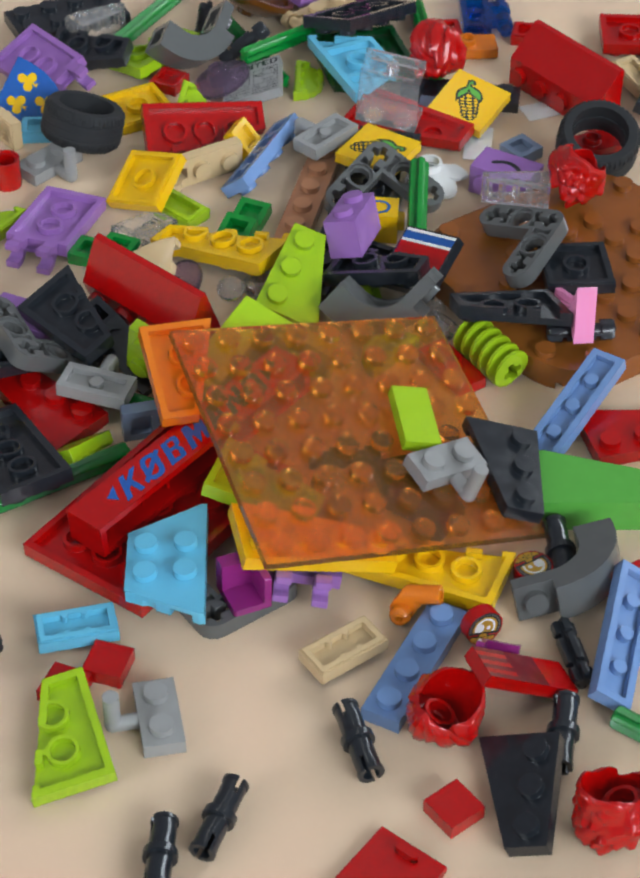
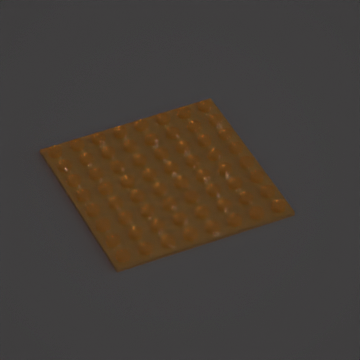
M435 316L170 331V341L265 570L545 538L541 522L536 524L502 516L487 483L489 475L485 478L475 500L465 502L451 484L423 492L403 466L406 455L416 451L402 450L388 398L391 385L427 388L442 444L468 437L475 446L471 436H466L463 431L462 424L465 417L469 416L489 421Z

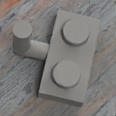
M337 113L330 115L317 124L299 117L294 122L295 137L293 138V149L317 161L351 139L358 132V124Z
M51 143L20 160L22 179L35 187L56 175L68 182H75L78 178L77 164L83 161L82 153L76 152L75 148L71 146L62 148Z
M108 354L99 368L69 361L56 383V395L120 410V405L129 404L138 388L137 377L119 373V359L115 354Z
M468 437L409 453L403 462V466L423 492L451 484L465 502L475 500L489 473L488 463Z
M174 677L132 683L136 712L120 713L119 694L116 691L108 690L102 694L106 730L114 733L139 729L144 758L186 752V739Z

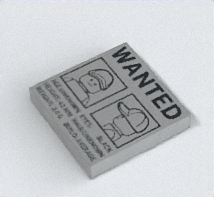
M280 55L224 72L223 102H265L283 95V62Z

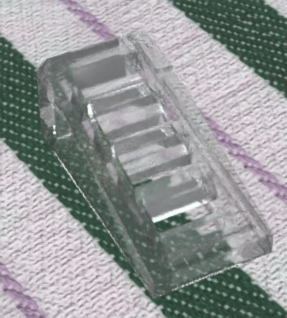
M122 2L72 13L65 16L66 27L69 32L76 33L78 30L88 31L90 36L95 37L102 33L114 35L126 25L125 6ZM112 15H113L114 24H111V21H110V16H112Z
M548 171L483 172L481 202L549 209L551 191ZM493 183L499 184L498 192H492ZM506 185L512 186L511 192H506ZM520 187L525 188V191H520Z
M147 211L111 225V232L140 239L141 245L138 247L140 248L145 244H150V239L169 224L177 225L178 220L163 213Z

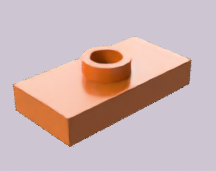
M463 33L460 35L467 47L466 59L498 58L495 34L474 35L472 33Z

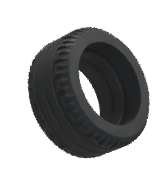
M76 90L56 91L46 98L41 120V131L50 142L62 148L71 146L75 148L76 152L105 154L112 152L120 145L125 123V113L117 103L93 93Z
M588 100L587 102L584 101L575 105L564 115L560 122L555 148L557 149L559 145L574 144L573 149L582 148L575 141L574 135L588 129L605 131L618 140L622 149L609 155L594 154L599 169L605 166L607 175L625 176L633 167L640 147V129L635 118L624 107H620L619 104L617 105L611 101Z

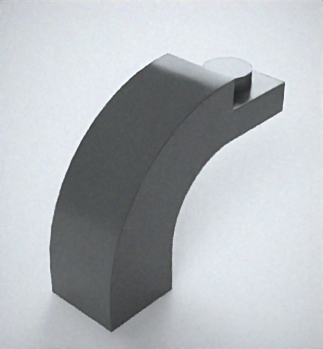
M225 0L211 8L200 35L190 34L171 20L154 29L145 53L159 63L176 69H190L204 64L223 53L231 44L234 35L227 30L232 23L231 15L235 6Z
M433 267L407 294L389 300L372 296L352 277L348 276L318 307L336 324L356 334L372 337L394 335L417 324L431 310L426 304L439 292L440 288L436 283L444 275Z
M611 518L573 527L577 553L567 563L555 569L510 580L519 621L557 611L560 617L571 618L592 609L608 597L614 567L621 561L617 533Z

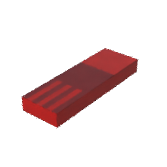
M471 646L464 655L465 660L482 687L552 699L553 695L557 694L560 690L579 692L560 662L477 646Z

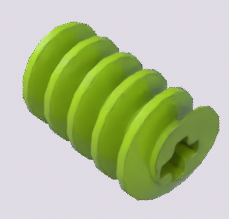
M464 321L454 334L453 347L486 376L492 384L498 387H505L511 384L526 368L528 355L524 351L519 350V347L512 343L506 335H502V332L494 327L490 321Z

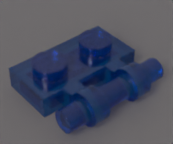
M459 0L458 6L463 33H472L474 35L492 34V29H497L503 37L511 35L513 21L510 17V6L506 0Z

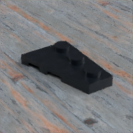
M61 26L58 27L54 36L81 54L87 62L86 67L89 71L126 67L134 49L130 38L103 33L95 37L90 36L88 31L78 30L76 33L68 31L67 27Z
M368 248L363 257L334 259L324 271L323 279L325 286H338L345 278L350 276L359 285H369L371 288H381L386 285L413 287L431 268L428 256L393 252L382 256L379 254V249Z
M69 265L65 266L17 306V310L23 319L88 366L115 344L111 333L95 307L90 303L84 289L74 277Z
M550 289L450 293L449 307L459 319L466 322L483 320L572 327L573 313Z
M466 416L462 424L463 431L466 436H471L475 448L488 463L489 477L487 483L502 516L540 524L545 513L537 431Z
M561 732L479 737L504 849L509 857L552 855L565 739Z

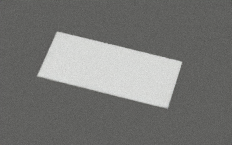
M542 102L519 106V109L529 121L561 115Z
M488 128L480 139L472 135L464 145L462 159L475 160L486 147L492 148L494 128Z

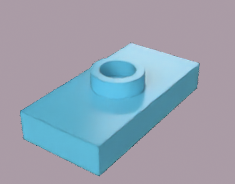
M113 602L33 615L39 654L91 646L96 639L106 642L120 641V631Z

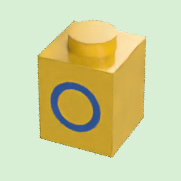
M375 197L381 230L374 241L397 244L398 231H404L405 211H399L400 198Z

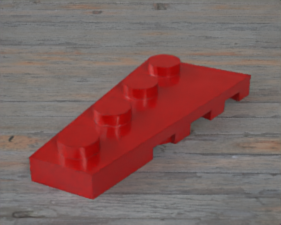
M379 90L360 103L354 104L344 116L358 124V131L360 126L370 123L388 130L421 134V146L459 152L475 133L474 123Z
M262 101L141 104L140 108L145 151L185 153L225 140L223 136L234 122L243 116L258 135L264 134L266 129Z
M41 372L1 378L0 400L5 405L16 403L56 450L95 434L109 423L108 412L97 405L56 395L57 382Z
M640 410L595 411L580 432V436L593 460L618 465L640 461Z

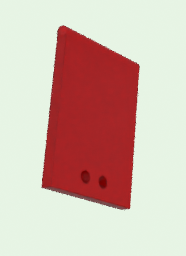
M382 826L335 878H442L447 873V867Z

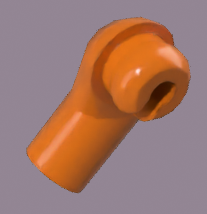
M409 584L404 586L390 604V620L396 625H406L422 604L441 605L444 600L443 586L428 584Z

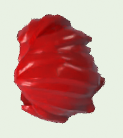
M427 18L420 21L413 28L410 36L411 46L409 48L411 55L408 60L414 63L415 73H422L425 78L432 77L437 79L439 77L445 78L447 74L455 73L459 69L463 70L466 63L467 47L454 26H447L440 18Z
M574 144L559 145L548 156L549 188H558L559 199L565 201V209L577 203L585 205L592 198L602 196L607 176L605 166L599 169L593 151L588 148L573 149Z
M443 667L433 671L431 674H422L409 693V701L406 704L405 715L412 738L420 742H435L438 746L445 749L454 745L469 746L479 735V726L485 715V687H482L473 671L465 668Z
M609 766L582 772L576 782V791L572 798L574 807L571 820L576 837L581 840L584 846L589 845L591 849H595L598 856L613 850L617 851L623 847L628 850H634L640 839V771L620 775L617 768Z

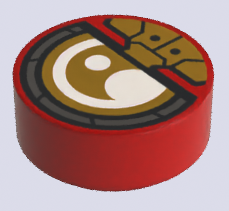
M538 551L523 552L514 560L513 577L516 579L553 569L552 561L547 555Z
M480 604L471 608L464 615L460 629L469 642L476 645L477 640L480 638L490 640L495 638L502 628L503 620L493 606L490 604Z

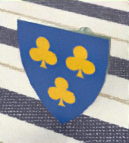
M18 56L0 92V106L10 111L22 123V117L42 116L46 98L52 93L59 91V89L46 72Z

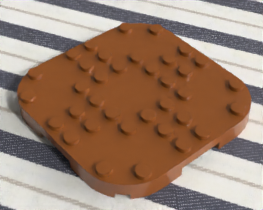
M607 175L602 196L592 198L585 205L577 203L567 209L564 208L565 201L559 199L558 188L550 189L549 182H546L443 223L434 231L459 237L464 243L442 282L439 292L435 295L451 310L449 307L450 293L545 289L541 272L536 280L527 287L514 289L508 285L502 268L521 240L488 236L484 232L479 219L480 214L486 208L502 204L561 211L569 229L561 243L603 241L616 281L615 293L597 294L595 323H599V319H613L616 326L615 338L600 340V337H596L593 343L573 344V341L567 342V338H563L562 342H550L546 337V325L490 322L502 332V335H506L512 343H515L519 350L524 351L528 355V363L522 374L541 385L554 389L556 383L566 386L593 348L625 359L626 370L615 385L640 374V186L633 183L632 179L625 176ZM529 221L523 222V223L519 224L518 226L523 225V224H526V223L529 222ZM537 247L530 250L529 252L537 250Z

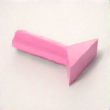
M561 287L555 288L553 294L573 313L571 327L573 344L594 342L598 287H579L575 295Z

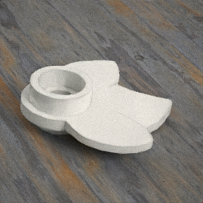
M434 154L420 156L424 157L425 161L429 163L428 175L443 187L444 199H451L456 196V182L468 178L469 174L467 171L456 164H443L442 159Z

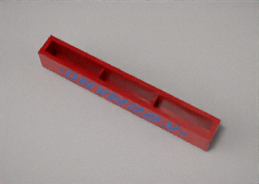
M275 348L257 360L255 364L237 378H234L228 385L201 405L198 423L172 427L69 507L66 513L72 539L106 558L127 541L128 533L147 525L209 474L228 439L239 445L238 450L241 449L310 393L308 364Z

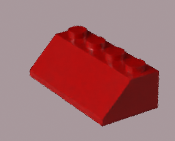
M537 20L533 23L511 56L509 83L516 87H521L522 91L546 104L562 116L575 105L584 101L587 102L588 100H606L620 105L624 78L623 68L543 21ZM588 129L587 131H597V129Z
M98 233L94 237L83 279V284L90 294L88 296L90 301L98 295L129 326L137 318L148 325L211 318L208 342L220 329V323L206 293L104 235Z

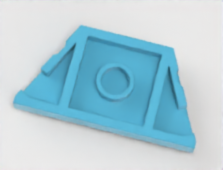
M317 35L307 36V46L355 104L360 103L397 77L398 65L372 36L349 37L335 35L334 42L318 41Z
M207 503L197 505L128 533L124 581L126 602L142 607L150 606L156 609V611L172 615L174 610L192 615L193 623L199 625L206 624L209 522Z

